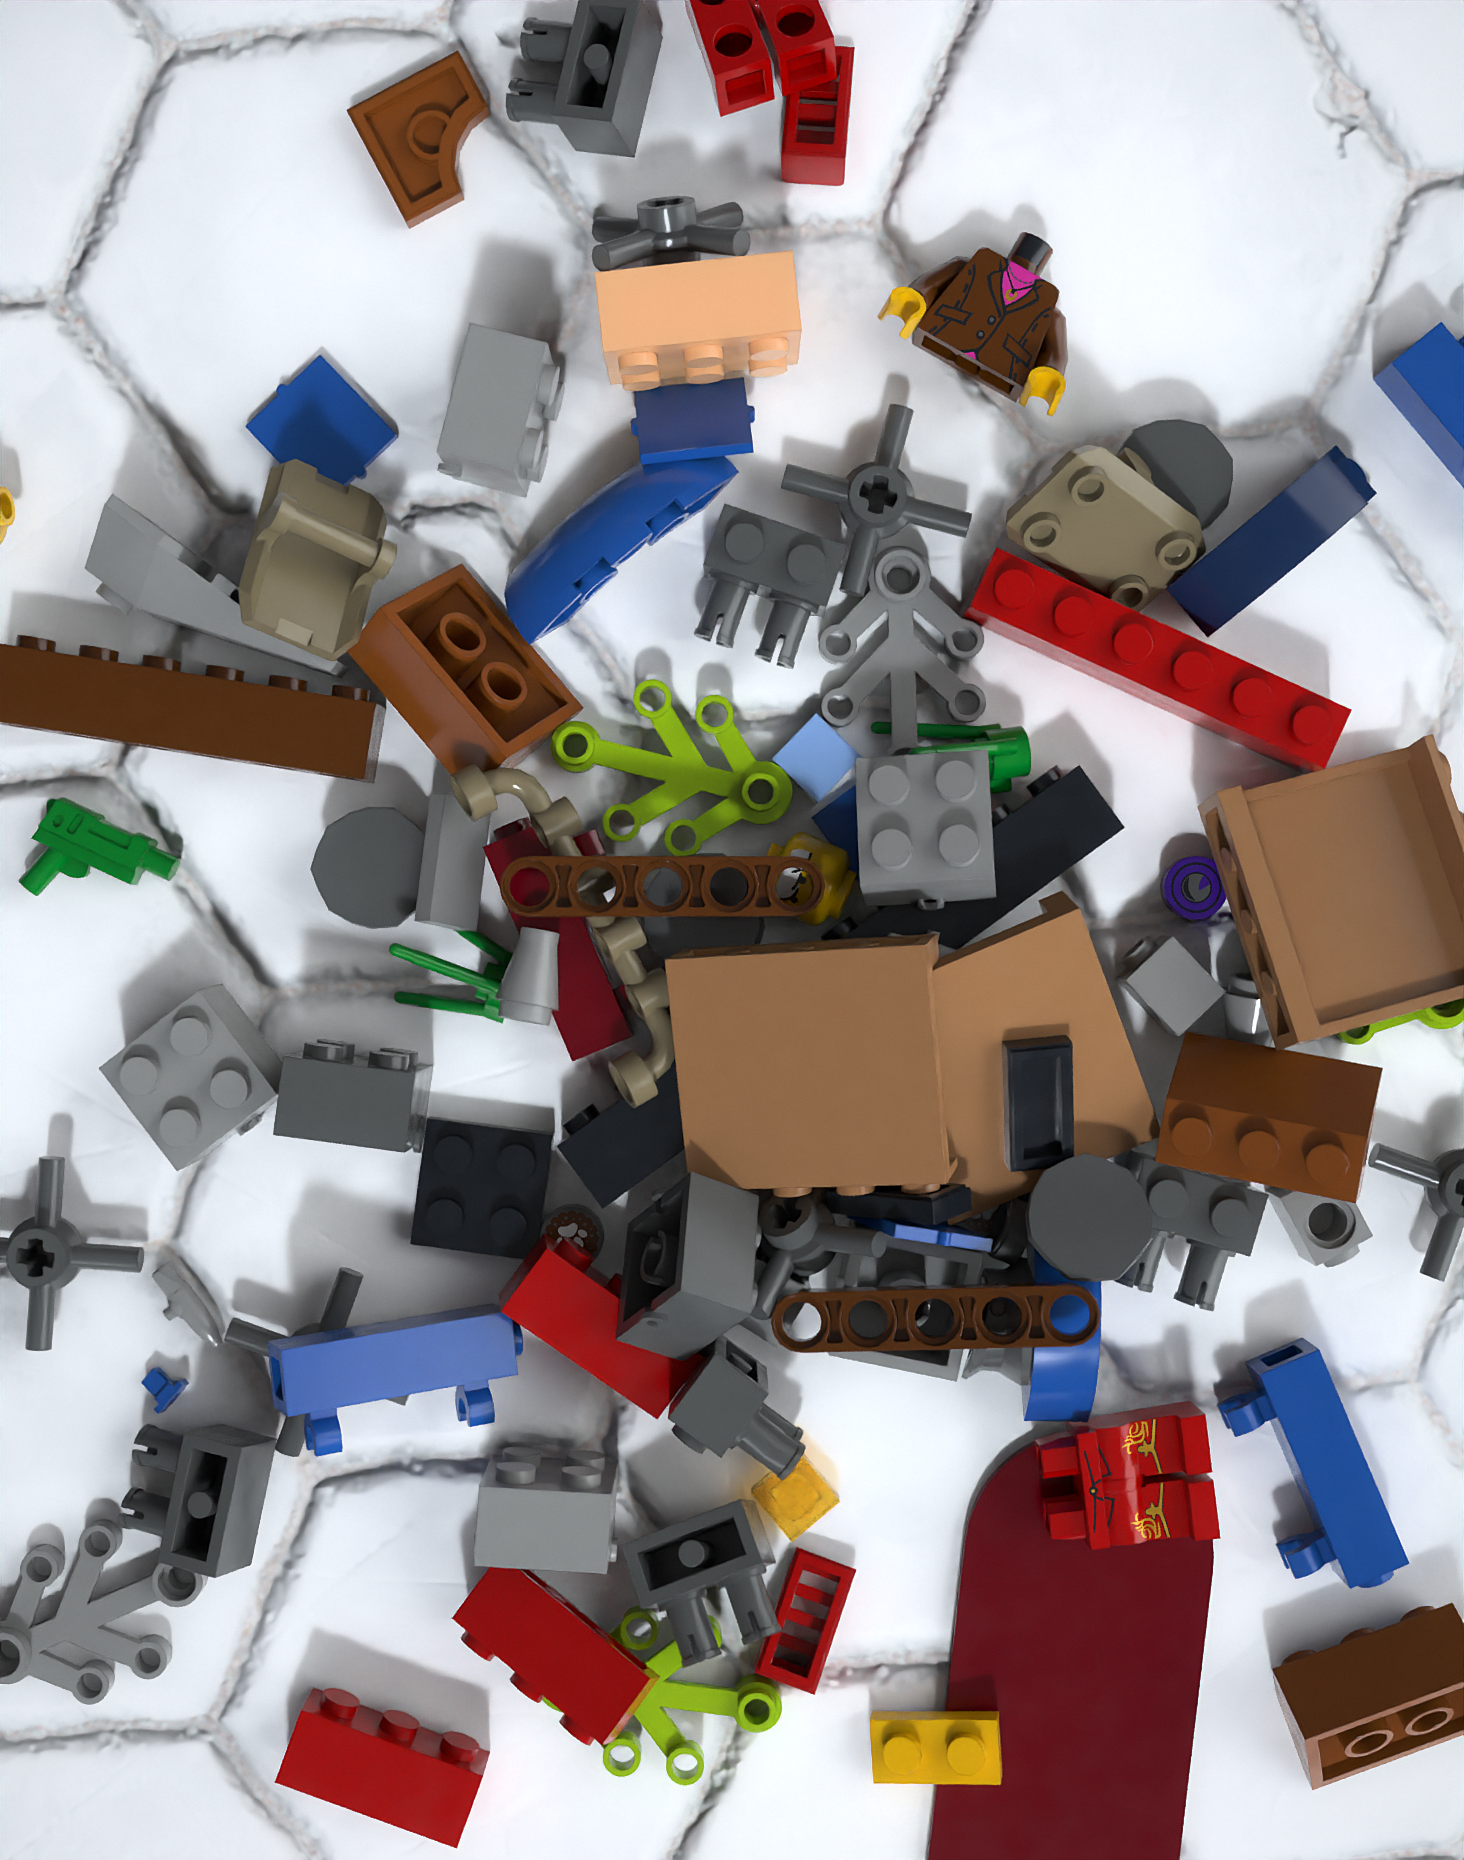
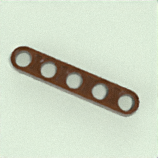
M527 856L516 859L506 867L501 875L499 887L502 900L508 909L524 917H795L807 914L818 906L824 895L825 882L823 874L816 864L806 858L796 856ZM600 868L610 873L616 887L611 901L601 906L588 905L582 901L578 895L577 881L586 870ZM665 868L676 873L681 883L680 896L676 902L667 906H659L648 900L644 893L643 885L645 877L652 870ZM521 869H538L548 879L549 892L545 900L535 906L521 905L511 895V879ZM719 869H735L744 877L747 886L746 894L737 905H721L711 895L710 881L714 873ZM785 869H800L807 874L811 881V895L802 905H787L780 900L776 893V880Z
M1072 1282L812 1288L791 1291L784 1296L773 1311L771 1325L774 1336L782 1346L790 1351L800 1353L1072 1347L1084 1344L1094 1336L1099 1328L1101 1314L1097 1299L1091 1291L1081 1284ZM1061 1296H1077L1084 1300L1089 1308V1320L1077 1332H1062L1051 1322L1050 1308L1054 1301ZM993 1298H1010L1019 1306L1022 1314L1021 1322L1017 1329L1011 1333L997 1334L989 1330L985 1325L982 1311L986 1303ZM941 1299L948 1303L953 1310L954 1324L945 1334L939 1336L928 1335L918 1326L915 1317L916 1310L925 1300ZM860 1301H875L885 1310L888 1319L887 1327L878 1336L864 1337L856 1333L852 1328L849 1319L850 1311ZM793 1303H809L819 1312L821 1318L820 1330L812 1338H796L786 1329L784 1323L785 1311Z

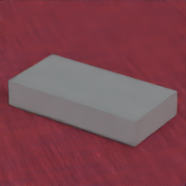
M446 793L430 794L414 921L457 931H477L486 858L483 847L488 842L491 813L473 822L467 817L455 796Z

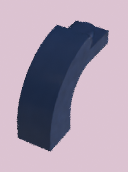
M1335 445L1166 590L1208 638L1333 536L1369 504L1368 501L1377 493L1367 482L1362 468L1355 461L1347 458L1338 446Z

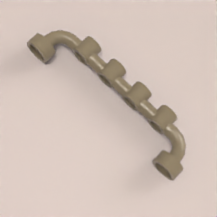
M474 763L449 775L448 778L452 791L471 821L475 822L498 809L496 795L510 793L517 796L523 802L537 837L544 847L549 849L552 856H582L572 836L583 831V825L576 809L565 796L552 802L546 790L535 777L520 769L499 767L482 773ZM600 868L586 870L577 881L578 895L582 901L592 906H601L608 903L603 893L615 887L610 873ZM587 917L593 928V935L606 959L614 965L625 985V993L637 1015L645 1021L653 1038L652 1048L643 1059L634 1050H630L608 1063L611 1076L620 1093L632 1108H636L658 1095L655 1081L670 1069L675 1059L671 1015L667 1009L669 1006L666 973L660 967L647 973L635 950L646 945L647 942L645 934L635 917Z

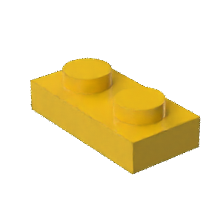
M872 1711L869 1722L873 1784L1001 1785L1002 1761L999 1711Z

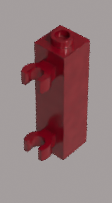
M529 817L515 820L495 829L493 833L497 841L483 847L498 885H500L501 875L506 867L516 859L527 856H552L549 849L545 848L537 837ZM595 829L573 838L582 856H591L595 853L599 856L607 854L598 831ZM521 869L511 879V895L521 905H538L548 895V879L538 869ZM509 910L519 935L521 927L541 929L560 934L557 946L559 1011L552 1010V1015L572 1062L631 1038L635 1033L626 1011L633 1007L625 993V985L615 987L587 918L524 917Z

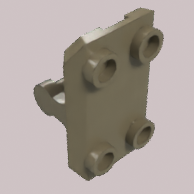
M1085 445L1070 450L1051 468L1052 473L1028 496L1024 494L1008 509L1006 516L1007 537L1069 581L1137 612L1142 611L1206 553V545L1198 518L1155 487L1151 479V471L1146 463L1127 447L1117 456H1114L1107 449L1100 446Z
M293 459L272 467L269 472L238 588L241 620L244 625L326 660L335 661L359 642L372 586L379 579H384L389 573L397 554V544L384 539L387 526L383 506L371 493L351 484L348 487L317 473V468L298 459Z

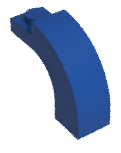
M1031 1192L1024 1194L1023 1201L1028 1202ZM1028 1242L1026 1246L1027 1260L1034 1283L1072 1282L1081 1284L1089 1289L1097 1299L1102 1316L1101 1281L1067 1280L1055 1268L1050 1266L1033 1245ZM1066 1295L1054 1301L1050 1308V1319L1054 1326L1062 1332L1072 1333L1079 1331L1086 1325L1090 1312L1084 1300L1077 1296ZM1101 1317L1096 1333L1084 1344L1072 1347L1032 1348L1029 1383L1027 1386H1021L1024 1421L1088 1422L1098 1379Z

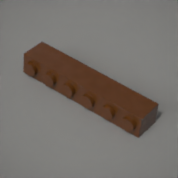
M17 635L15 646L0 644V725L375 783L386 709L375 702H369L371 693L369 690L332 685L331 695L306 692L308 681L280 675H269L268 686L243 682L245 671L216 665H206L205 676L181 672V661L153 655H143L141 666L118 662V651L89 645H80L78 656L55 652V641L26 635Z

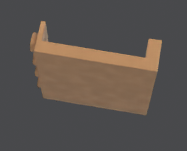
M1433 734L1423 736L1406 748L1244 791L1241 785L1219 790L1197 806L1276 1051L1464 998V813L1459 811L1450 786L1452 780L1450 764L1446 756L1441 751H1438Z
M1063 891L1038 900L1043 912L1042 915L940 957V960L932 967L949 1157H957L958 1167L947 1183L965 1184L966 1187H970L972 1210L946 1220L949 1226L1033 1191L1041 1174L1049 1169L1010 1172L1005 1164L1002 1041L1067 1035L1072 1041L1074 1157L1088 1153L1109 1159L1154 1140L1160 1135L1161 1128L1081 910Z
M937 934L684 948L666 958L665 968L687 1174L692 1171L750 1192L749 1189L773 1188V1194L777 1197L803 1196L812 1192V1187H836L837 1194L856 1196L871 1193L876 1190V1186L900 1185L901 1191L907 1194H925L939 1190L941 1188L940 1184H947L958 1167L957 1157H949L932 972V967L940 960Z

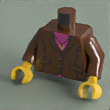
M1022 232L1006 258L989 248L981 247L971 259L956 256L920 275L908 287L902 286L892 290L877 317L881 321L886 315H896L901 318L905 323L899 334L901 338H909L917 326L912 342L913 345L1016 403L1019 398L1021 406H1026L1029 397H1040L1049 405L1047 415L1053 416L1066 389L1064 373L1068 363L1066 317L1061 310L1055 307L1060 290L1055 285L1040 278L1041 273L1053 254V249L1046 241L1031 233Z

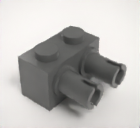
M578 0L573 23L538 20L533 17L527 18L523 23V28L533 31V34L521 32L520 47L523 58L529 62L563 63L559 84L513 78L508 88L510 91L519 92V95L506 93V111L509 119L513 122L528 121L558 125L575 151L635 158L663 39L644 1Z
M724 503L703 563L704 577L713 583L698 627L695 628L693 634L702 640L710 642L718 619L723 618L716 637V645L733 648L734 638L749 595H758L769 599L773 606L754 656L770 663L778 640L783 639L784 642L776 665L793 669L795 665L794 660L809 617H824L847 545Z
M1130 1149L1125 1168L1132 1173L1146 1195L1152 1212L1153 1239L1141 1257L1119 1280L1113 1281L1133 1288V1285L1138 1286L1137 1289L1140 1291L1152 1293L1154 1288L1153 1282L1166 1239H1173L1174 1235L1185 1237V1242L1191 1244L1178 1289L1175 1291L1173 1298L1195 1307V1304H1198L1200 1309L1214 1311L1215 1299L1228 1256L1235 1257L1236 1253L1248 1257L1251 1256L1269 1194L1250 1185L1214 1174L1157 1163L1154 1156Z
M721 1335L701 1349L703 1359L670 1402L668 1419L675 1423L671 1430L681 1442L700 1454H703L706 1448L722 1458L728 1448L733 1449L738 1446L777 1475L776 1477L783 1481L792 1472L805 1452L806 1445L799 1442L804 1434V1430L794 1426L763 1403L769 1395L767 1367L727 1337Z
M146 1424L138 1432L134 1444L146 1446L148 1449L147 1451L132 1450L133 1462L136 1465L150 1466L176 1473L171 1498L147 1492L142 1488L133 1487L125 1495L121 1507L134 1510L133 1515L124 1512L119 1513L120 1526L125 1529H135L162 1537L158 1563L212 1578H217L250 1566L252 1564L277 1438L223 1424L184 1432V1435L160 1429L155 1425Z
M738 1499L621 1545L641 1609L658 1608L659 1612L666 1611L682 1658L683 1668L722 1654L702 1597L707 1595L706 1590L717 1585L719 1590L726 1588L742 1635L743 1645L782 1631L762 1578V1574L767 1572L766 1567L775 1564L776 1560L755 1501Z

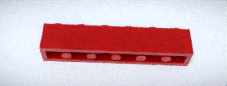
M996 548L988 559L962 616L963 619L973 621L985 629L1303 774L1326 768L1352 709L999 548Z

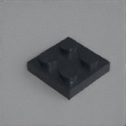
M428 1117L410 1244L525 1259L540 1239L555 1133L442 1117Z

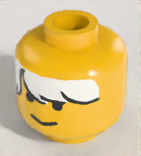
M806 832L794 834L789 838L784 847L773 842L766 856L806 858L817 865L824 877V895L818 906L807 914L792 918L810 926L820 925L828 916L837 920L858 873L849 870L851 859L848 852ZM785 869L776 880V893L780 900L787 905H802L811 895V881L807 874L800 869Z

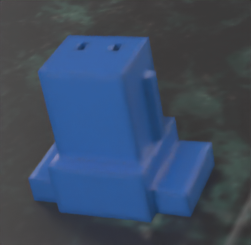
M160 1367L153 1368L141 1382L155 1397L154 1400L159 1403L153 1409L158 1414L165 1412L189 1384L186 1379L173 1381Z

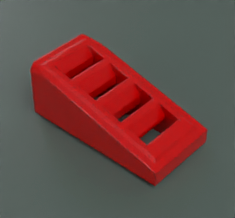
M835 46L837 75H839V82L829 81L787 95L781 151V178L784 182L841 186L844 184L855 47ZM800 100L837 101V105L800 103ZM798 126L833 127L835 132L800 130Z
M795 1548L773 1610L782 1630L787 1619L819 1632L815 1643L782 1631L763 1637L752 1669L754 1673L815 1695L857 1569L801 1548ZM805 1570L837 1582L833 1594L800 1583L802 1571ZM794 1595L828 1607L824 1619L792 1608L791 1604ZM779 1644L810 1656L806 1668L775 1657L777 1645Z

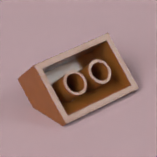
M462 563L380 607L363 628L359 642L347 651L450 774L472 763L477 765L482 773L499 767L515 768L551 738L558 727L571 721L584 708L535 649L525 641L514 624Z
M1186 1031L1166 1096L1155 1162L1356 1203L1362 1188L1383 1067L1286 1049L1276 1051L1275 1047Z
M1453 1602L1436 1609L1433 1606L1415 1608L1406 1613L1398 1623L1376 1631L1373 1628L1355 1630L1346 1635L1338 1645L1319 1652L1310 1649L1295 1652L1285 1658L1281 1666L1272 1668L1276 1696L1312 1791L1464 1735V1623Z

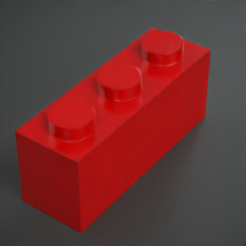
M543 1233L499 1292L500 1311L652 1417L658 1419L703 1359L701 1350L683 1362L615 1340L622 1275L616 1272L609 1279L591 1266L595 1258L580 1244L566 1236L558 1243Z
M489 1567L452 1617L456 1623L465 1629L460 1638L467 1647L489 1662L494 1656H497L514 1671L509 1678L510 1682L536 1703H540L544 1697L564 1713L559 1720L563 1728L587 1746H590L594 1739L601 1745L613 1742L661 1677L531 1569Z
M313 1687L300 1711L275 1783L457 1849L484 1776L490 1751L479 1748V1743L466 1734L455 1731L441 1734L419 1726V1721L408 1713L399 1710H386L383 1713L361 1705L355 1695L345 1690L327 1688L322 1691Z

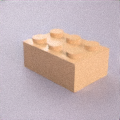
M793 250L594 272L602 348L610 385L622 384L623 389L627 391H644L659 387L661 385L660 379L685 376L687 383L707 384L722 380L724 372L748 369L750 376L771 377L785 373L788 370L787 365L798 364L802 327Z

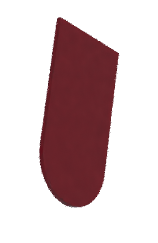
M1034 1441L1010 1455L996 1468L979 1491L971 1508L963 1542L944 1711H999L1002 1761L1001 1785L935 1784L926 1860H1180L1213 1577V1539L1194 1541L1191 1536L1147 1540L1133 1545H1110V1548L1090 1550L1083 1539H1051L1044 1526L1042 1499L1074 1495L1072 1476L1043 1479L1039 1474Z

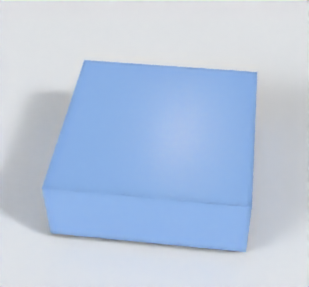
M815 713L772 758V761L781 767L788 777L818 804L855 765V758L862 757Z

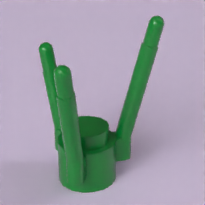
M876 721L871 724L870 729L875 734L891 735V722ZM917 723V737L971 741L970 743L914 747L910 750L909 755L988 750L991 794L1012 791V778L1026 777L1030 774L1031 749L1027 733L1022 726L1001 728L999 723L982 726Z
M454 930L467 941L501 963L499 966L488 962L484 973L481 974L398 943H393L389 946V953L395 957L477 987L475 998L486 1001L484 1003L423 993L397 991L394 994V1000L397 1003L483 1016L503 1024L505 1018L498 1017L500 1001L494 998L513 955L512 952L507 951L478 930Z

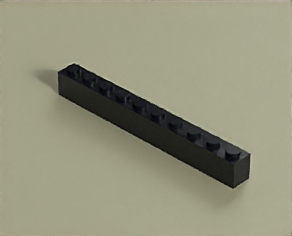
M1056 764L1026 786L1032 797L1022 805L1011 811L1004 802L992 811L996 899L944 902L942 909L933 911L920 910L917 903L876 906L878 910L859 924L849 915L820 936V939L837 940L887 937L890 932L903 936L927 934L929 929L940 932L938 944L958 950L1125 827L1080 765L1069 769L1063 774ZM928 899V900H925L924 902L932 903V902H936L937 900H935V899ZM675 1059L670 1069L655 1081L658 1095L647 1102L632 1108L624 1099L617 1086H615L614 1089L620 1098L607 1108L599 1112L592 1103L562 1125L568 1136L561 1140L557 1148L602 1209L685 1149Z

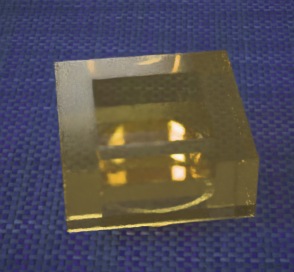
M803 1454L798 1464L783 1481L776 1477L777 1475L774 1472L770 1471L751 1487L752 1496L791 1542L841 1502L839 1494L805 1454Z

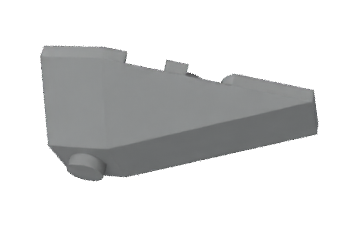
M114 494L106 501L84 569L102 581L95 592L120 611L128 615L135 606L153 617L340 679L347 673L349 669L338 660H326L244 625L241 620L238 585Z

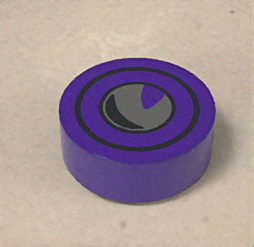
M1189 856L1178 859L1166 869L1160 883L1162 900L1166 907L1178 917L1184 919L1207 918L1215 914L1226 900V894L1216 863L1209 858Z

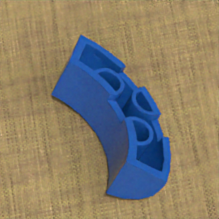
M725 456L641 465L639 460L588 498L543 538L507 577L504 597L508 615L525 641L530 645L568 623L599 590L618 574L617 566L632 557L646 543L649 546H653L675 528L705 510L739 473L736 467Z

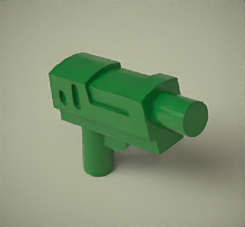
M62 797L47 801V814L38 825L39 828L31 839L48 847L18 881L35 896H39L60 872L72 878H85L90 874L91 867L130 885H138L145 871L170 881L179 867L180 859L156 848L158 845L157 840L140 832L136 834L131 833L106 821L102 814Z

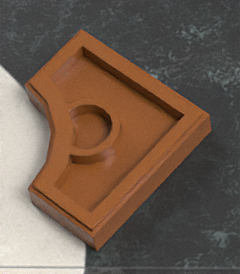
M456 51L346 110L409 229L465 200L458 179L460 151L471 130L490 115L485 99L459 51Z

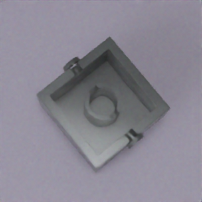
M317 1039V1043L305 1042L304 1050L283 1056L273 1135L403 1153L413 1148L414 1153H421L434 1065L417 1063L418 1052L396 1048H380V1051H370L369 1056L354 1055V1043Z
M692 1171L672 1188L654 1190L652 1192L653 1203L628 1223L615 1339L683 1362L751 1315L758 1295V1287L754 1281L755 1253L759 1247L762 1235L761 1226L757 1223L758 1195Z

